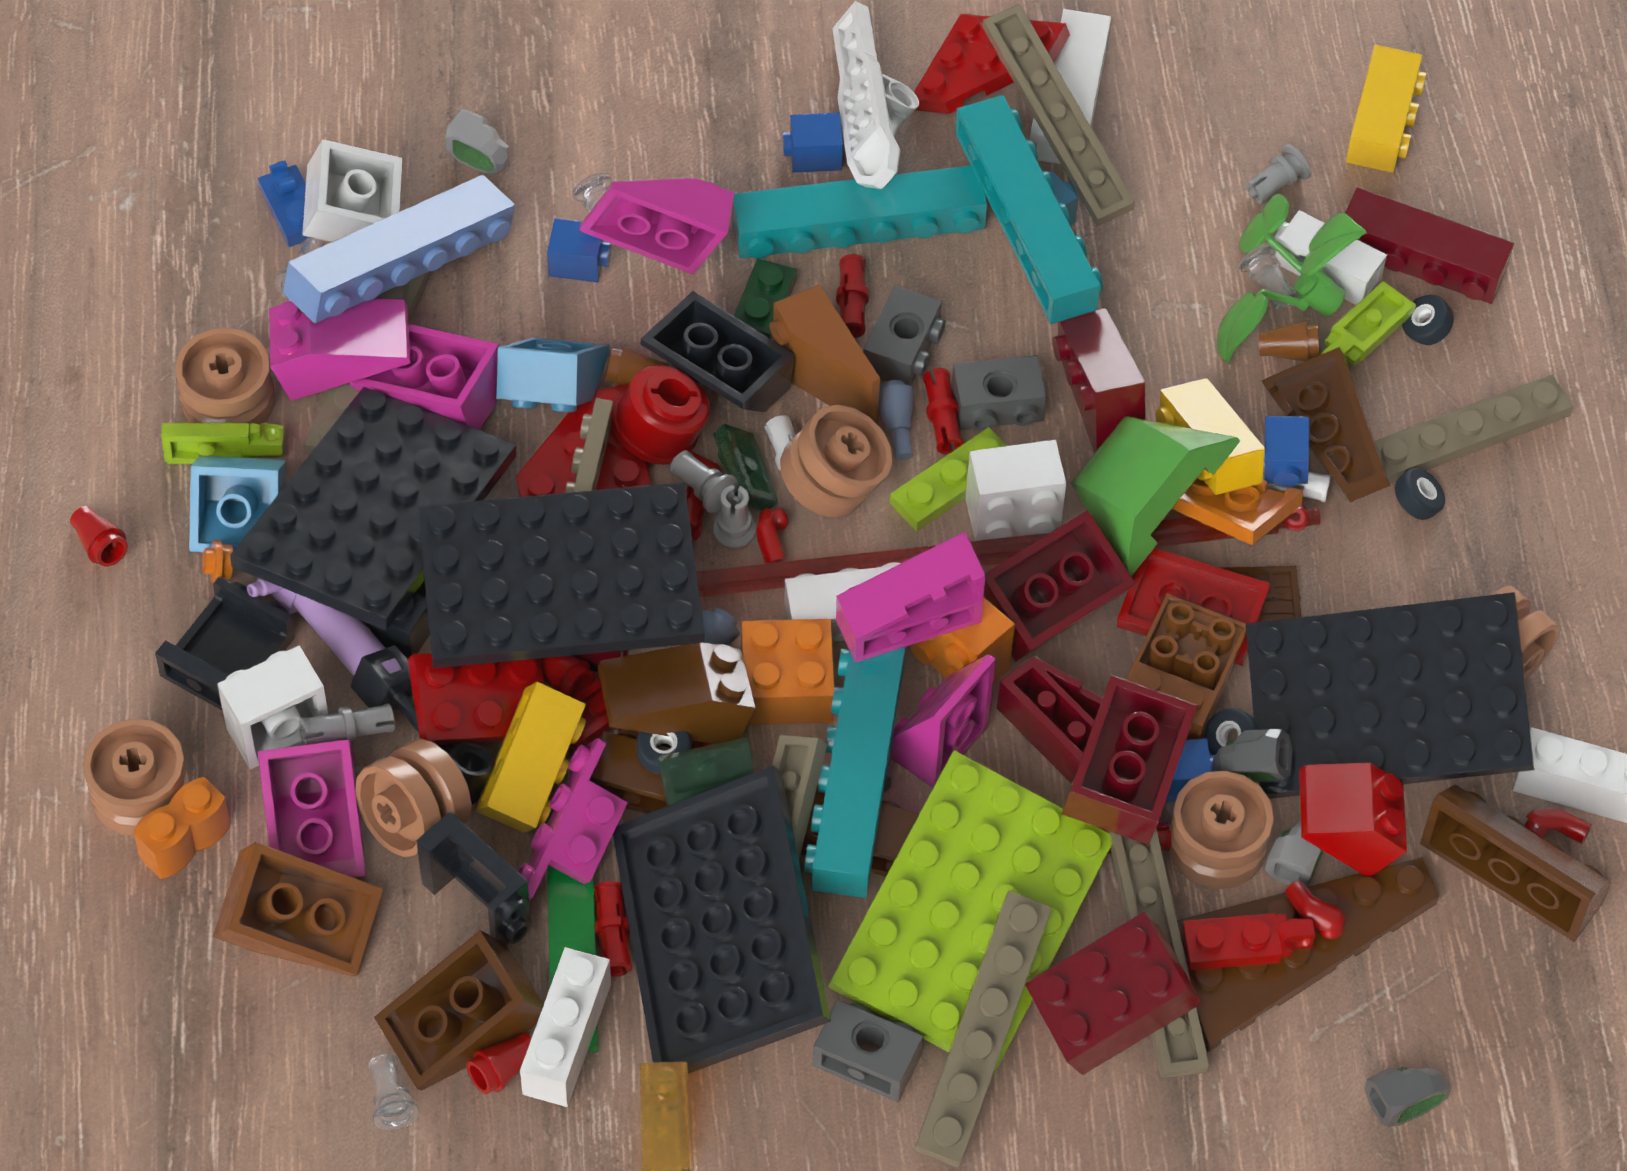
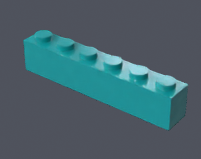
M1004 95L957 108L955 135L1049 323L1053 324L1096 311L1099 292L1103 291L1101 274L1096 267L1091 268L1087 260L1086 246L1080 235L1075 236L1071 229L1067 207L1064 203H1058L1054 195V185L1050 174L1047 171L1042 172L1038 164V154L1032 140L1027 141L1022 133V122L1017 110L1010 109Z
M970 165L895 174L883 189L864 187L858 184L855 179L735 193L732 204V224L739 259L749 257L764 258L769 255L782 253H805L815 249L846 248L857 244L887 243L892 240L915 237L929 238L933 235L957 232L970 233L974 230L985 229L987 202L985 193Z
M906 647L856 663L850 650L841 649L838 676H845L844 687H835L831 714L839 715L837 727L828 726L827 748L825 753L832 754L830 766L822 765L818 792L825 793L824 804H815L811 832H818L817 845L808 844L804 872L812 873V891L867 898L905 664Z

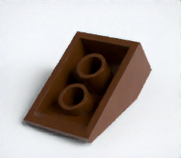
M709 643L680 645L602 660L598 666L609 727L669 736L667 733L687 731L693 741L737 748L755 710L742 651L728 645Z
M479 930L374 1016L415 1087L422 1091L465 1069L467 1062L473 1059L475 1051L530 1031L537 1025L544 1004L506 943Z

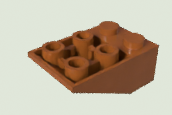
M1167 594L1125 680L1198 705L1186 740L1204 739L1207 724L1216 713L1246 638V624Z

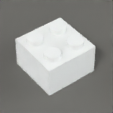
M322 139L307 164L303 236L334 242L398 213L400 209L402 158Z
M1056 440L970 451L965 500L975 542L988 540L991 542H1001L1009 537L1024 535L1044 536L1061 527L1066 479Z
M300 645L288 651L276 652L265 662L247 670L235 671L224 681L217 683L226 729L250 770L259 766L257 751L303 745L300 729L304 728L299 726V719L301 717L308 718L328 714L324 686Z

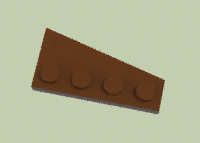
M1340 347L1261 380L1286 416L1309 417V447L1350 502L1391 486L1347 360Z

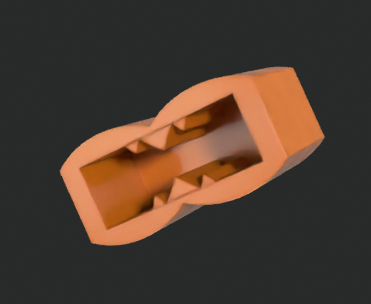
M205 777L197 778L185 784L175 793L169 805L154 809L137 824L133 833L140 859L160 879L170 877L181 871L192 860L196 851L212 846L229 829L231 823L226 798Z

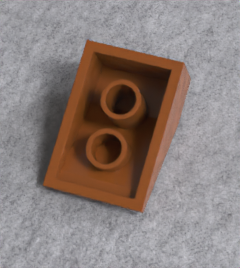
M820 284L775 302L773 322L770 323V330L774 342L795 354L791 382L829 406L843 405L855 408L869 416L878 425L880 377Z
M255 842L239 852L213 937L256 953L354 977L357 976L383 888Z

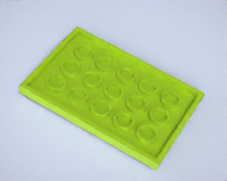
M953 750L833 975L828 988L867 1007L872 1012L891 1022L900 1021L910 1025L918 1034L923 1036L924 1040L949 1053L1007 892L1011 891L1052 908L1025 982L1027 983L1049 969L1112 845L1110 833L1091 824L1063 815V808ZM1025 985L993 1075L1033 1000Z

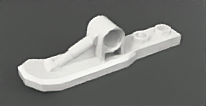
M854 1L832 28L840 75L837 98L847 164L858 184L868 188L883 189L898 172L901 151L894 136L918 108L919 100L908 86L882 74L875 51L869 8Z

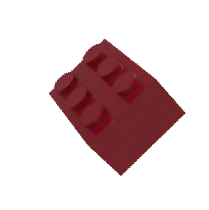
M1086 510L986 572L984 598L1015 624L1011 655L1016 662L1118 598L1136 583L1089 511Z
M1111 675L1062 814L1149 845L1158 825L1198 705Z
M1145 911L1025 983L1066 1062L1082 1075L1202 1004L1160 926Z

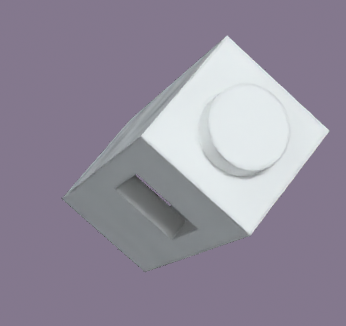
M1299 210L1290 223L1284 222L1278 228L1274 238L1303 264L1305 256L1309 253L1310 241L1325 223ZM1356 240L1331 259L1321 270L1334 283L1345 290V300L1357 305L1381 281L1387 255ZM1276 251L1274 263L1300 276L1301 274Z

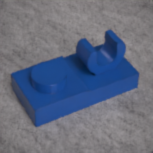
M285 160L270 165V174L257 178L258 185L288 247L314 239L303 236L306 183L297 165L287 167Z

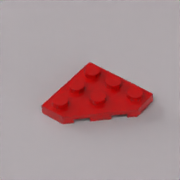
M959 15L914 91L919 100V106L916 111L951 114L957 111V108L964 106L963 100L984 91L986 96L1014 83L983 29V20L991 16ZM1029 20L1051 59L1055 62L1070 36L1066 23Z
M628 385L596 389L592 401L577 405V411L566 414L516 475L519 497L565 493L567 482H576L577 474L572 473V463L576 447L584 448L586 441L580 439L584 414L592 415L596 398L611 400L614 406L618 398L627 390ZM611 425L596 490L651 485L646 461L634 456L619 442Z

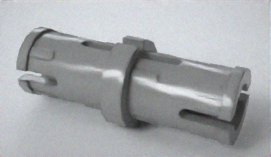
M389 703L357 710H351L349 706L341 707L338 709V713L308 718L301 717L299 719V726L304 728L300 729L303 745L347 739L355 742L356 737L385 732L391 733L395 729V724L390 723V721H394V715Z

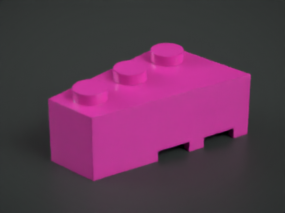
M966 532L836 596V621L855 663L981 623L985 573Z

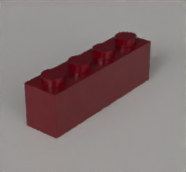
M1356 188L1345 214L1350 216L1367 232V234H1364L1357 240L1387 255L1384 265L1386 268L1422 279L1431 285L1442 286L1459 292L1470 299L1481 300L1489 304L1493 303L1507 271L1514 242L1373 192Z

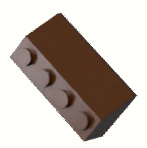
M1456 784L1438 793L1432 801L1420 841L1422 846L1573 942L1577 940L1602 906L1611 884L1609 880L1603 877L1599 870L1591 865L1578 862L1567 855L1555 842L1543 840L1526 829L1517 818L1509 815L1505 816L1489 806L1477 793L1466 791Z

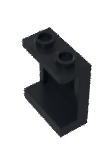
M218 577L213 583L215 595L211 602L176 645L165 640L156 651L155 656L161 677L223 711L217 683L224 681L235 671L250 669L265 662L272 654L285 651L294 640L291 616L283 606L271 601L267 603L258 597H252L248 594L245 585L239 582L230 583Z
M452 812L445 815L416 840L421 881L432 894H437L455 878L488 908L490 935L508 945L509 943L515 944L526 935L531 924L528 881Z

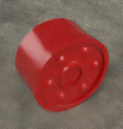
M666 365L647 366L635 374L627 390L616 401L612 409L611 425L619 442L634 456L650 463L668 465L672 463L673 459L684 450L691 452L694 449L698 435L710 416V401L704 388L693 377L682 370Z

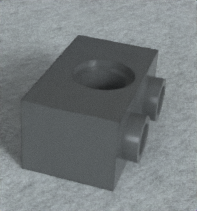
M894 285L863 348V353L880 377V380L886 382L900 380L904 384L911 386L916 375H924L930 360V352L928 350L931 343L938 344L940 342L946 325V320L941 319L942 301Z
M1038 355L953 364L951 388L953 398L958 403L960 430H985L988 427L1012 424L1026 426L1044 420L1046 394Z
M837 1000L830 1013L831 1022L824 1024L814 1044L813 1066L899 1102L921 1057L923 1036L906 1023L900 1021H893L891 1023L875 1016L870 1009L861 1004H846ZM863 1043H874L880 1049L874 1052H867L859 1046Z

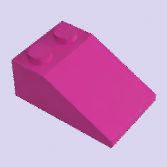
M698 178L613 181L581 222L579 231L693 275L728 233L734 192Z
M374 298L371 301H364L346 309L338 316H331L316 324L292 301L269 308L270 367L290 401L411 363L408 305L405 300Z
M409 324L410 364L350 382L351 387L359 392L363 387L480 430L498 401L496 399L497 354L500 345Z
M988 654L950 674L937 688L930 687L920 699L918 710L910 719L907 717L902 718L895 726L892 738V760L934 788L953 750L965 755L988 728L996 659Z
M347 739L257 751L269 847L353 878L366 876L362 819L355 794L357 770L353 742Z

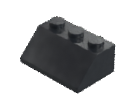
M694 291L648 331L640 341V345L745 410L766 412L790 389L795 354Z

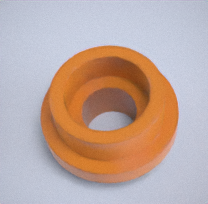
M216 539L212 540L210 548L203 549L202 572L203 574H210L211 583H214L218 577L231 579L233 572L230 554L233 552L232 545L222 544L221 540Z

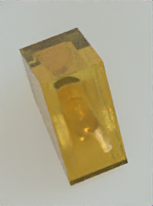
M687 1062L640 1063L642 1171H690Z

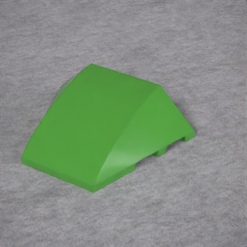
M1125 416L1073 479L1071 484L1128 573L1132 576L1158 544L1151 536V533L1199 474L1205 469L1214 475L1241 441L1235 436Z

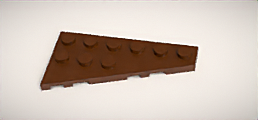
M1423 857L1386 866L1372 877H1366L1359 873L1308 886L1315 897L1340 908L1346 919L1344 932L1336 939L1324 938L1319 933V929L1314 928L1315 939L1313 947L1293 949L1292 956L1281 958L1280 963L1202 970L1188 969L1190 982L1202 1001V1004L1196 1008L1207 1052L1220 1045L1222 1039L1236 1030L1240 1029L1242 1031L1254 1023L1256 1017L1273 1006L1282 1005L1336 970L1337 965L1352 955L1357 956L1364 952L1378 938L1389 931L1394 932L1435 906L1439 895ZM1285 893L1177 920L1187 968L1188 963L1182 933L1183 921L1275 913V915L1286 914L1287 921L1303 918L1286 898Z

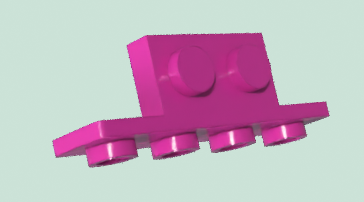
M600 738L595 739L586 746L581 744L574 752L568 764V768L572 770L570 778L566 785L561 784L554 793L549 807L554 811L548 823H542L532 838L530 847L535 850L529 863H523L517 871L528 881L529 901L533 898L548 865L584 885L589 883L628 802L589 781L607 743Z

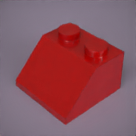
M1372 763L1305 765L1299 769L1301 838L1366 877H1372L1407 852L1404 784L1396 776L1386 773Z

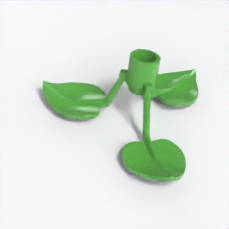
M1275 194L1266 203L1263 211L1256 214L1248 223L1240 237L1239 248L1243 253L1249 255L1257 251L1267 241L1301 274L1294 285L1295 291L1298 292V298L1264 289L1260 290L1256 296L1251 292L1245 293L1231 306L1220 323L1217 334V346L1222 359L1230 364V359L1236 348L1249 336L1266 313L1268 299L1297 306L1302 311H1305L1310 306L1323 317L1332 315L1342 304L1345 298V290L1326 276L1321 268L1351 243L1367 234L1366 230L1347 214H1335L1316 232L1310 241L1309 253L1305 256L1303 264H1301L1273 236V232L1285 222L1289 212L1287 198L1281 194Z

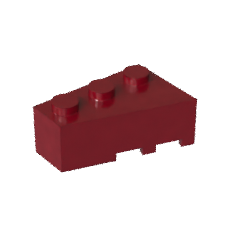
M1106 308L1057 322L1058 336L1052 338L1055 358L1058 362L1062 361L1068 384L1071 386L1094 453L1125 416L1146 420L1145 381Z
M1032 657L1000 680L997 709L1072 784L1102 698L1082 687L1083 682L1036 657Z

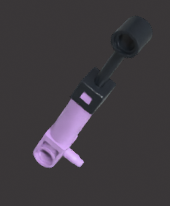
M258 578L256 582L248 585L247 591L250 596L256 597L272 594L289 614L299 612L354 676L350 687L368 708L389 703L392 711L399 709L419 733L415 704L412 698L413 692L408 660L396 645L386 648L362 620ZM462 742L455 746L452 744L438 745L449 754L461 770L468 785L471 804L473 805L479 800L494 766L493 757L489 751L476 743Z

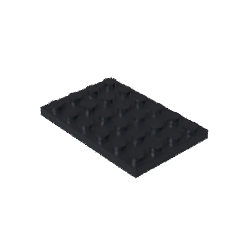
M363 387L230 554L231 567L387 631L425 580L418 506L484 500L516 458V444L419 406Z
M685 482L418 506L433 668L704 643L705 633Z
M1515 592L1246 624L1254 720L1259 730L1282 729L1290 736L1293 748L1291 775L1277 782H1259V786L1269 799L1300 796L1299 769L1305 765L1372 763L1386 773L1396 776L1403 784L1535 770Z
M774 765L616 827L613 839L654 1072L657 1079L667 1082L831 1022L782 773Z

